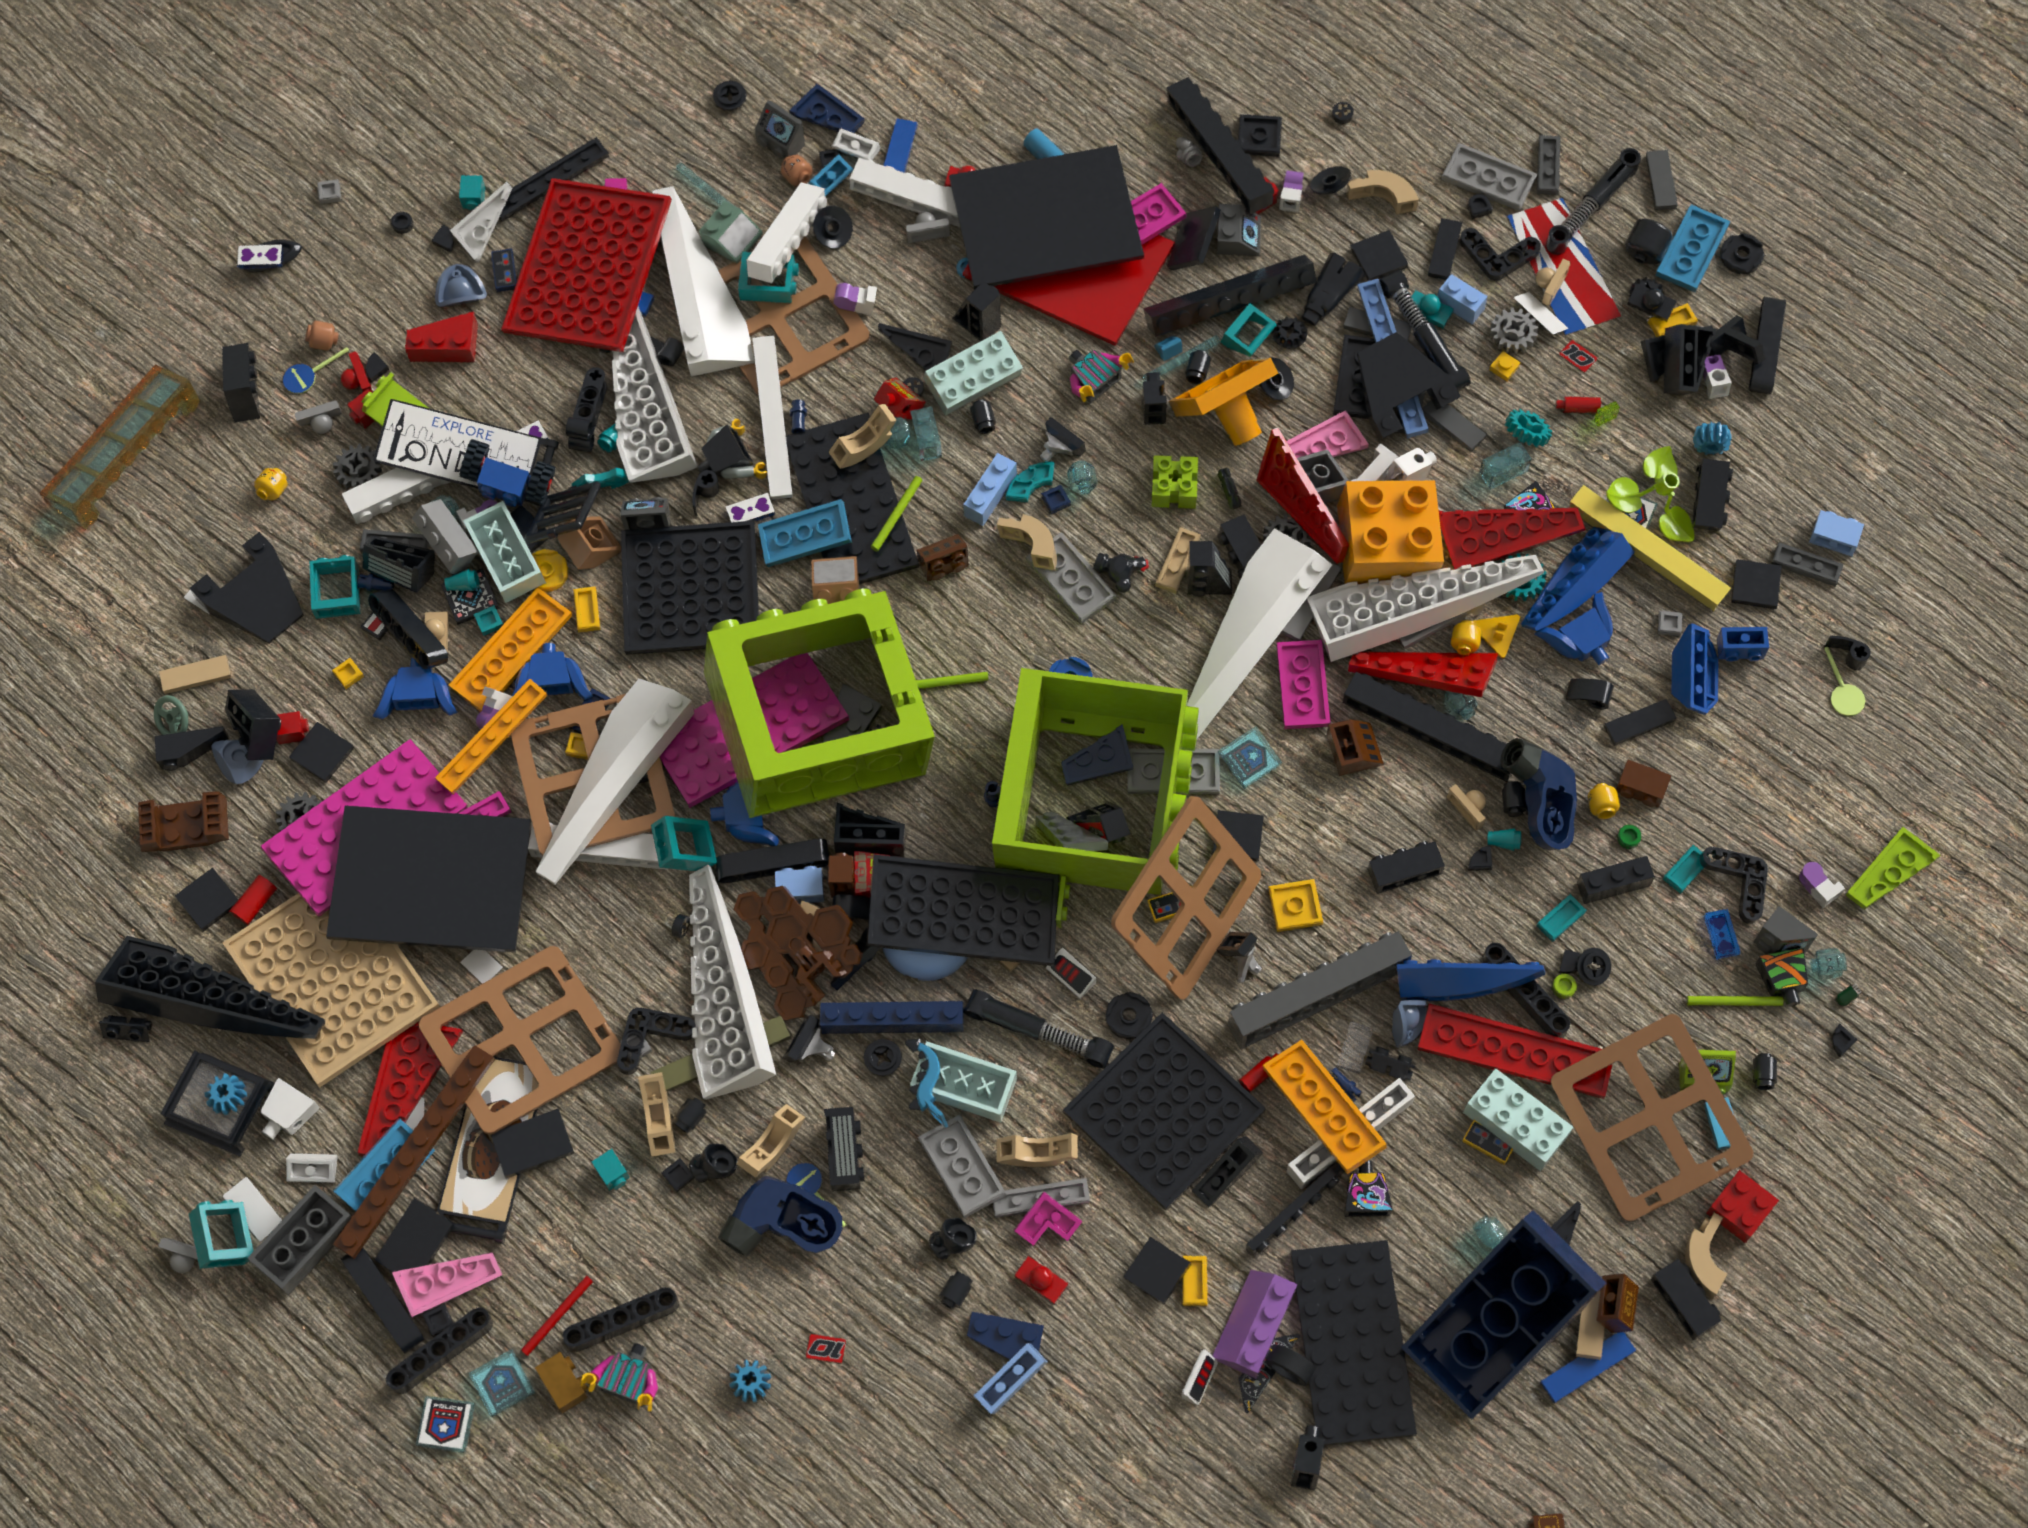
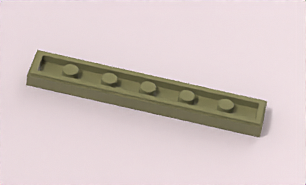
M781 1015L763 1023L769 1048L791 1038ZM693 1054L650 1072V1074L662 1072L667 1092L698 1079Z

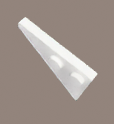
M508 182L503 184L450 230L476 262L480 260L511 193L512 187Z

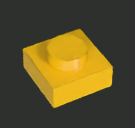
M1502 351L1491 364L1489 370L1507 382L1520 367L1521 362Z

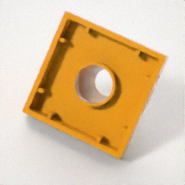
M1271 358L1244 360L1168 402L1176 417L1204 415L1214 410L1234 446H1237L1262 433L1246 391L1279 373Z

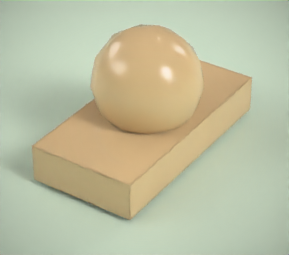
M1563 259L1556 272L1552 268L1545 267L1536 274L1538 286L1546 289L1542 300L1543 304L1551 305L1568 274L1570 261Z
M425 612V626L448 652V612Z
M1456 784L1449 788L1447 799L1476 831L1483 827L1486 818L1480 811L1486 805L1484 794L1479 790H1471L1465 795Z

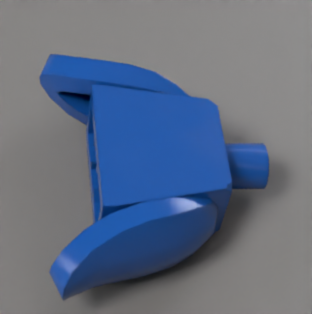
M1603 592L1594 594L1591 610L1561 627L1559 631L1544 627L1536 631L1534 635L1544 640L1555 651L1567 658L1578 659L1582 662L1592 656L1598 666L1602 665L1610 658L1604 648L1610 642L1613 633L1612 619L1605 604Z
M553 643L543 644L542 653L533 654L531 661L526 662L521 667L512 694L514 696L531 679L547 695L573 693L574 688L578 696L584 700L593 697L586 686L578 664L573 659L566 658L564 652H556L555 644Z
M411 658L410 667L399 668L397 675L392 676L386 683L373 717L384 719L390 715L394 708L396 710L439 708V704L449 716L458 712L452 703L445 679L440 674L434 673L432 668L423 669L414 658Z
M738 781L732 784L727 792L722 795V807L710 808L711 822L725 820L726 831L730 832L738 840L752 844L778 845L779 839L770 831L763 829L762 815L749 818Z

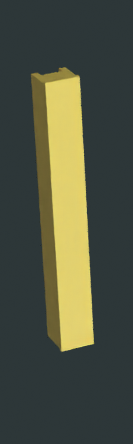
M1583 485L1570 501L1569 508H1578L1584 521L1593 527L1622 533L1634 550V556L1711 610L1715 611L1731 589L1728 585L1622 511L1616 509L1612 504Z

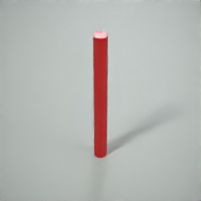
M588 1276L583 1278L521 1349L527 1357L593 1283Z

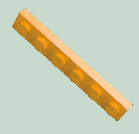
M529 679L435 779L451 794H454L548 696L547 693Z

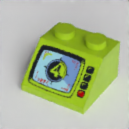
M1698 1050L1722 1095L1726 1094L1733 1085L1736 1051ZM1683 1057L1679 1062L1680 1091L1693 1085L1695 1082Z

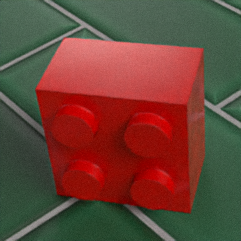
M1739 1170L1706 1214L1711 1217L1716 1213L1723 1217L1720 1225L1746 1244L1778 1203L1779 1199Z

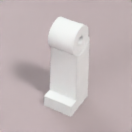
M1380 444L1375 449L1373 458L1375 460L1358 479L1351 481H1382L1387 476L1393 460L1398 458V456Z

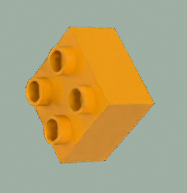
M1435 480L1346 481L1337 504L1339 529L1349 544L1343 561L1345 584L1356 581L1358 584L1369 583V579L1378 578V581L1392 579L1391 576L1396 575L1410 577L1412 573L1441 569L1444 563Z

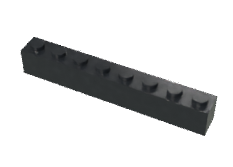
M1187 77L1166 87L1168 103L1247 211L1252 214L1272 205L1273 186L1270 182L1265 181L1262 171L1254 166L1251 156L1248 153L1245 154L1242 150L1240 141L1238 139L1235 140L1230 128L1222 123L1219 113L1217 111L1214 112L1211 108L1208 98L1202 96L1199 86Z
M1303 254L1143 308L1147 327L1157 337L1246 307L1249 303L1252 305L1317 283L1314 264Z
M1355 673L1344 693L1342 703L1508 782L1511 773L1504 769L1500 763L1502 751L1508 743L1499 741L1496 736L1490 733H1483L1477 730L1472 724H1464L1456 720L1451 714H1443L1435 710L1430 704H1422L1407 693H1399L1388 684L1374 681L1367 674Z

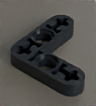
M1474 228L1464 229L1460 237V244L1483 273L1493 281L1505 278L1536 258L1541 248V243L1537 238L1527 237L1498 255ZM1467 236H1468L1469 238L1474 237V241H1473V242H1472L1471 240H1467V241H1466V237H1467ZM1527 245H1528L1529 247H1533V246H1534V247H1535V248H1534V251H1533L1532 249H1528V250L1526 251ZM1484 250L1488 252L1489 256L1487 258H1480L1477 253ZM1516 255L1519 261L1512 263L1508 261L1507 257ZM1492 267H1494L1495 269L1500 268V272H1492Z
M1718 847L1706 848L1699 857V861L1705 869L1743 878L1739 917L1747 924L1755 923L1763 914L1768 873L1767 863L1759 857ZM1709 854H1712V858L1716 859L1713 863L1707 857ZM1729 858H1734L1738 861V869H1733L1729 866ZM1757 865V869L1760 871L1755 873V869L1750 867ZM1749 885L1757 887L1759 891L1758 896H1753L1749 893ZM1751 902H1755L1751 909L1755 914L1751 917L1750 912L1746 910L1751 907Z
M634 1008L628 1015L617 1058L619 1071L625 1075H631L637 1071L647 1033L687 1041L692 1039V1028L696 1027L695 1022L686 1016L646 1008ZM642 1015L643 1020L640 1021L639 1030L635 1029L636 1023L634 1018ZM659 1019H665L669 1025L665 1029H659L655 1023ZM673 1021L676 1022L675 1031H672ZM684 1024L689 1025L690 1029L686 1033H682L681 1029L684 1027ZM635 1035L640 1039V1043L637 1046H630L627 1044V1039ZM629 1051L632 1053L631 1060L633 1064H630L629 1067H624Z

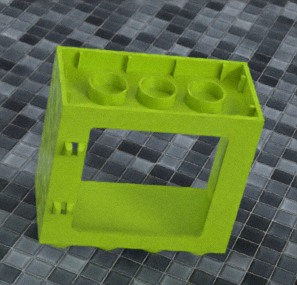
M858 589L849 593L844 601L828 604L825 599H815L805 603L801 607V611L783 614V611L780 609H771L761 613L757 617V621L739 625V622L735 619L724 620L714 625L712 631L707 632L704 675L749 818L926 775L935 735L886 591L872 594L869 589ZM871 638L899 719V724L777 753L774 749L748 667Z
M1021 668L992 840L995 868L1059 875V881H1061V876H1065L1066 881L1069 883L1129 891L1149 859L1023 842L1040 735L1042 731L1047 730L1101 738L1123 724L1127 741L1159 745L1164 749L1165 753L1152 833L1150 858L1186 802V795L1183 794L1189 793L1192 754L1195 751L1198 732L1199 708L1187 706L1188 690ZM1061 719H1062L1064 722H1070V723H1073V722H1074V724L1061 723ZM1131 729H1133V731H1137V732H1143V731H1145V732H1144V734H1142V733H1135V732H1131ZM1179 843L1169 858V862L1176 870L1178 869ZM1157 877L1147 893L1161 895L1163 881Z

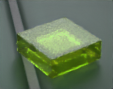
M1615 401L1597 409L1594 418L1597 426L1617 418L1620 409L1618 403Z

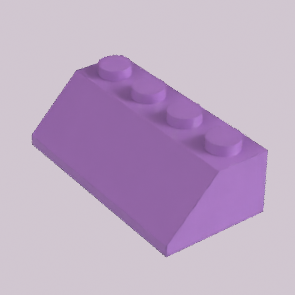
M1250 1270L1212 1356L1218 1362L1257 1379L1295 1293L1297 1284L1276 1274Z

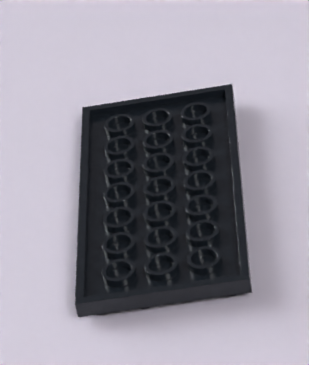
M869 413L786 435L787 449L806 508L810 509L840 499L844 502L852 542L821 551L823 559L857 556L859 585L919 568V563L902 514L879 551H874L871 548L872 543L898 504L881 449L879 448L864 460L841 469L829 454L830 449L839 437L854 433L869 420Z
M874 854L866 946L1053 966L1055 962L1059 875Z
M1388 1240L1291 1250L1294 1282L1297 1284L1296 1296L1305 1358L1315 1367V1371L1308 1381L1314 1425L1320 1428L1319 1438L1324 1439V1446L1416 1436L1417 1432L1405 1352L1401 1348L1403 1339Z

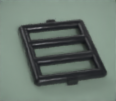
M595 481L578 487L575 485L569 487L568 490L548 495L545 503L540 505L525 536V542L530 544L548 538L550 540L557 538L558 535L581 529L597 497L601 484ZM588 493V495L551 505V503H555L558 501H562L565 499H569L572 497ZM582 506L580 509H576L573 511H569L544 519L545 516ZM576 519L574 522L567 523V524H564V525H560V526H557V527H553V528L546 529V530H543V531H539V532H538L539 529H543V528H546V527H550V526H553V525H557V524H560V523H564V522H567V521H571V520Z

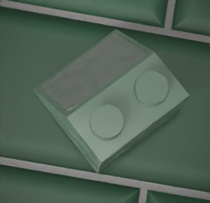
M726 201L719 206L699 230L705 247L736 264L742 259V252H748L763 234L762 230L740 208Z

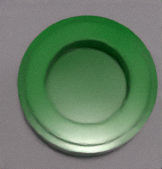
M1625 825L1619 830L1617 841L1623 848L1633 849L1639 845L1642 835L1636 826Z

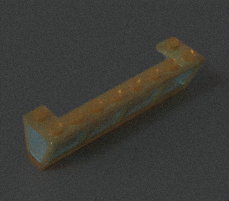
M154 365L42 489L40 495L45 503L84 530L94 524L100 514L94 503L105 495L110 485L120 478L121 473L135 461V457L142 450L148 447L152 438L163 430L164 425L178 413V410L187 417L190 412L197 408L200 400L190 380L158 365Z

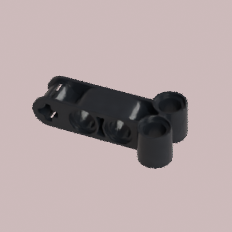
M590 368L585 374L573 417H569L566 424L569 449L592 452L595 441L594 431L607 391V384L604 381L605 372L601 368Z

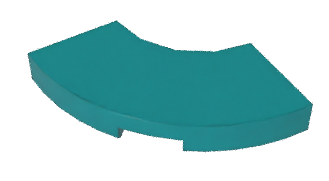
M1055 462L1037 463L1016 475L1007 489L1006 500L1028 503L1030 495L1036 489L1052 485Z
M614 468L601 474H583L571 485L578 487L598 481L601 484V488L611 486L614 489L627 484L629 479L624 469Z

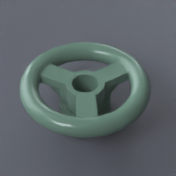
M171 695L159 698L154 706L153 713L159 732L162 735L186 732L188 729V712L182 702ZM166 702L173 703L176 707H173L170 710H166L162 708V705ZM161 716L169 724L170 732L164 727Z

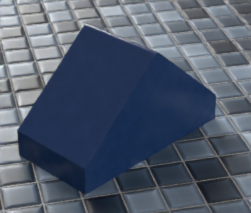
M1532 1210L1521 1219L1401 1348L1472 1420L1575 1320L1604 1287L1606 1282Z

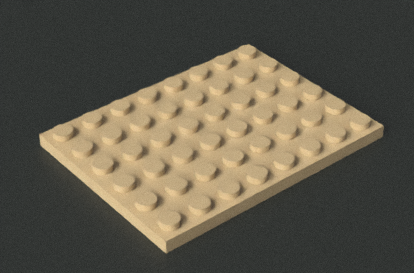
M297 893L224 941L223 945L248 982L254 986L255 990L259 992L264 990L278 1001L283 999L289 1002L290 1006L295 1009L302 1008L325 1019V1024L316 1039L286 1037L320 1088L440 1006L397 944L327 939L330 909L318 917Z

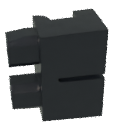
M1159 372L1146 373V381H1143L1142 407L1144 425L1166 424L1167 398L1164 395L1165 380H1160Z

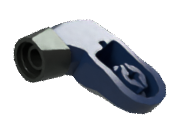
M1520 738L1511 740L1502 751L1500 763L1504 769L1522 781L1526 786L1525 799L1530 835L1542 849L1560 850L1568 848L1574 838V818L1577 807L1574 770L1553 753L1542 749L1536 744Z
M763 1176L741 1197L732 1216H728L718 1239L735 1252L747 1257L763 1239L761 1235L770 1231L776 1236L792 1240L805 1251L818 1253L831 1248L838 1241L842 1232V1215L836 1206L820 1199L803 1187L773 1177Z

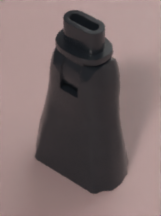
M1335 252L1330 253L1317 278V283L1314 284L1308 295L1307 303L1304 306L1305 312L1301 318L1309 324L1316 326L1318 321L1323 320L1326 315L1333 311L1340 301L1364 278L1365 274L1362 268L1351 261H1348L1345 265L1346 259Z

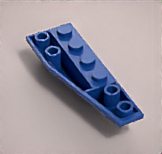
M1598 527L1590 529L1586 536L1572 548L1571 552L1562 561L1522 621V627L1538 631L1574 611L1598 592L1635 553L1624 535Z
M1433 959L1427 960V963L1419 964L1415 960L1403 961V964H1397V973L1402 1001H1453L1494 994L1523 985L1544 976L1545 968L1544 965H1540L1538 962H1526L1525 965L1515 963H1441V960Z

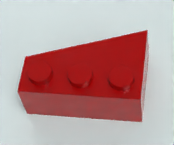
M474 311L407 330L405 351L409 361L475 362L478 323Z

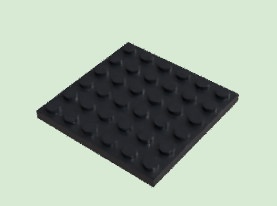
M754 521L621 530L625 655L706 649L707 632L712 631L713 626L717 623L729 619L737 620L739 625L757 621L756 619L759 616Z
M1163 1012L1063 1109V1113L1165 1210L1266 1111V1108Z

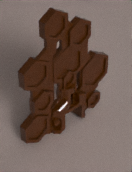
M786 886L768 889L765 897H760L754 891L738 895L733 910L742 921L747 922L751 927L748 938L743 941L741 947L747 969H760L770 986L777 990L778 995L773 1007L782 1016L784 1021L803 1018L808 1007L815 1006L824 998L825 993L814 979L826 968L834 977L843 979L852 972L854 965L860 964L863 955L862 951L857 945H849L851 941L849 934L853 921L841 906L834 905L816 909L814 915L812 913L807 914ZM761 915H764L770 922L766 933L764 932L766 926L760 920ZM808 934L812 936L823 951L818 952L807 938ZM790 954L799 966L796 979L792 975L794 968L783 955Z

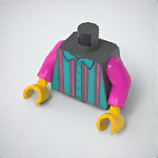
M1075 350L1069 356V360L1074 364L1071 367L1070 377L1072 393L1080 397L1083 402L1088 400L1091 404L1121 379L1120 367L1128 370V363L1135 362L1131 354L1124 353L1121 356H1115L1092 350L1084 356L1079 350Z
M638 1343L633 1344L629 1355L617 1352L615 1356H609L590 1373H585L580 1383L581 1387L583 1384L589 1383V1392L594 1390L597 1383L599 1391L637 1404L638 1410H640L641 1406L648 1405V1412L652 1410V1402L658 1391L656 1374L652 1370L650 1363L643 1361L647 1347Z

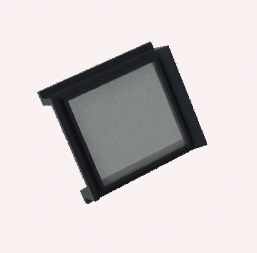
M194 1050L160 1114L166 1119L164 1125L241 1157L245 1148L240 1142L266 1092H271L275 1083L208 1054L199 1053ZM223 1074H228L230 1077L235 1075L239 1078V1081L245 1084L243 1090L247 1092V1096L242 1098L244 1105L238 1104L236 1106L237 1112H233L230 1109L228 1115H224L222 1111L217 1114L213 1111V1108L207 1105L206 1101L208 1099L204 1093L210 1091L207 1084L215 1083L214 1076L221 1080Z

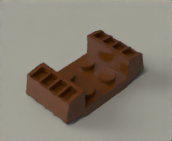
M219 791L202 793V800L170 805L158 806L154 799L138 802L141 852L173 851L209 846L216 842L229 840L227 797Z

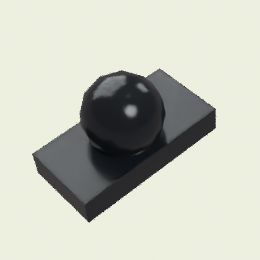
M1637 283L1627 305L1667 322L1677 301L1664 296L1659 289H1649Z

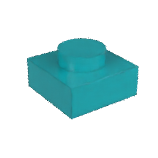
M494 605L474 614L483 636L499 630L503 625Z

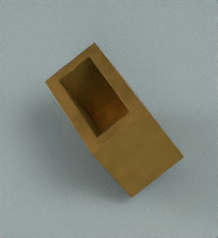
M559 1352L536 1366L535 1369L563 1414L588 1398L585 1393L588 1387L586 1383L582 1387L580 1386L582 1377L576 1378L572 1370L576 1367L569 1355L564 1358L562 1353Z

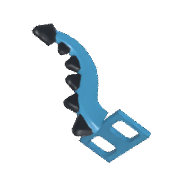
M920 1039L907 1040L905 1044L913 1053L920 1051L919 1059L926 1058L925 1061L920 1063V1067L926 1070V1072H918L916 1075L920 1083L909 1089L912 1094L916 1095V1098L909 1104V1109L924 1111L928 1108L929 1113L947 1128L948 1124L944 1114L933 1104L935 1097L932 1091L940 1073L938 1057L930 1047L922 1044Z

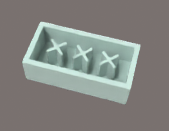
M999 331L925 371L923 379L946 416L1020 376L1023 367L1003 333Z
M504 501L463 520L505 603L546 583Z
M926 1041L925 1045L935 1052L940 1063L939 1077L932 1091L935 1101L1001 1123L1017 1080V1072ZM926 1058L919 1059L910 1087L920 1083L916 1075L918 1072H926V1070L920 1067V1063L925 1061Z
M1496 1068L1470 1099L1463 1111L1469 1118L1476 1120L1512 1147L1514 1152L1539 1171L1545 1167L1573 1129L1572 1125Z

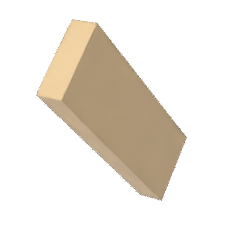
M1179 528L1155 583V587L1174 594L1177 593L1188 566L1189 541H1199L1201 534Z
M226 655L159 671L164 694L232 678Z
M1600 1291L1581 1312L1576 1357L1601 1360L1605 1327L1596 1321Z

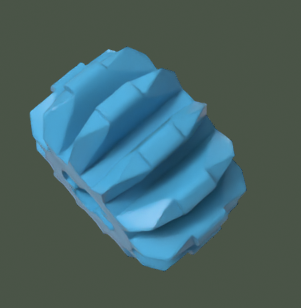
M1720 422L1702 423L1701 426L1696 427L1693 436L1694 447L1697 448V452H1704L1705 455L1723 454V451L1729 450L1732 441L1730 429L1725 424L1721 425Z
M223 1074L221 1080L214 1076L215 1083L207 1084L210 1091L204 1093L208 1099L206 1101L207 1105L213 1108V1111L217 1114L222 1111L224 1115H228L230 1109L233 1112H237L236 1106L238 1104L244 1105L242 1098L247 1096V1092L243 1090L245 1084L239 1081V1078L235 1075L230 1077L228 1074Z
M744 1360L745 1367L742 1369L737 1364L735 1368L739 1373L730 1374V1377L736 1381L731 1382L729 1385L731 1389H736L734 1391L735 1397L742 1395L743 1402H747L749 1396H751L753 1402H757L756 1395L759 1393L764 1398L766 1394L762 1389L771 1388V1385L765 1382L771 1379V1375L765 1373L767 1370L765 1365L759 1367L757 1360H754L752 1366H750L748 1360ZM751 1376H753L755 1383L751 1382L750 1386H748L745 1380H750Z

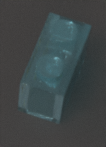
M932 407L910 411L920 461L942 457L941 443Z
M1518 442L1483 459L1479 473L1491 490L1528 472L1532 459L1522 443Z

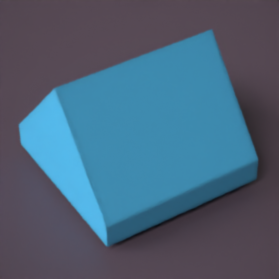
M1170 336L1154 345L1163 361L1183 352L1182 341L1175 336Z

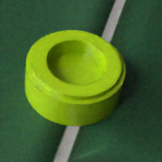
M1568 974L1558 975L1552 984L1553 993L1561 999L1572 997L1577 988L1575 979Z

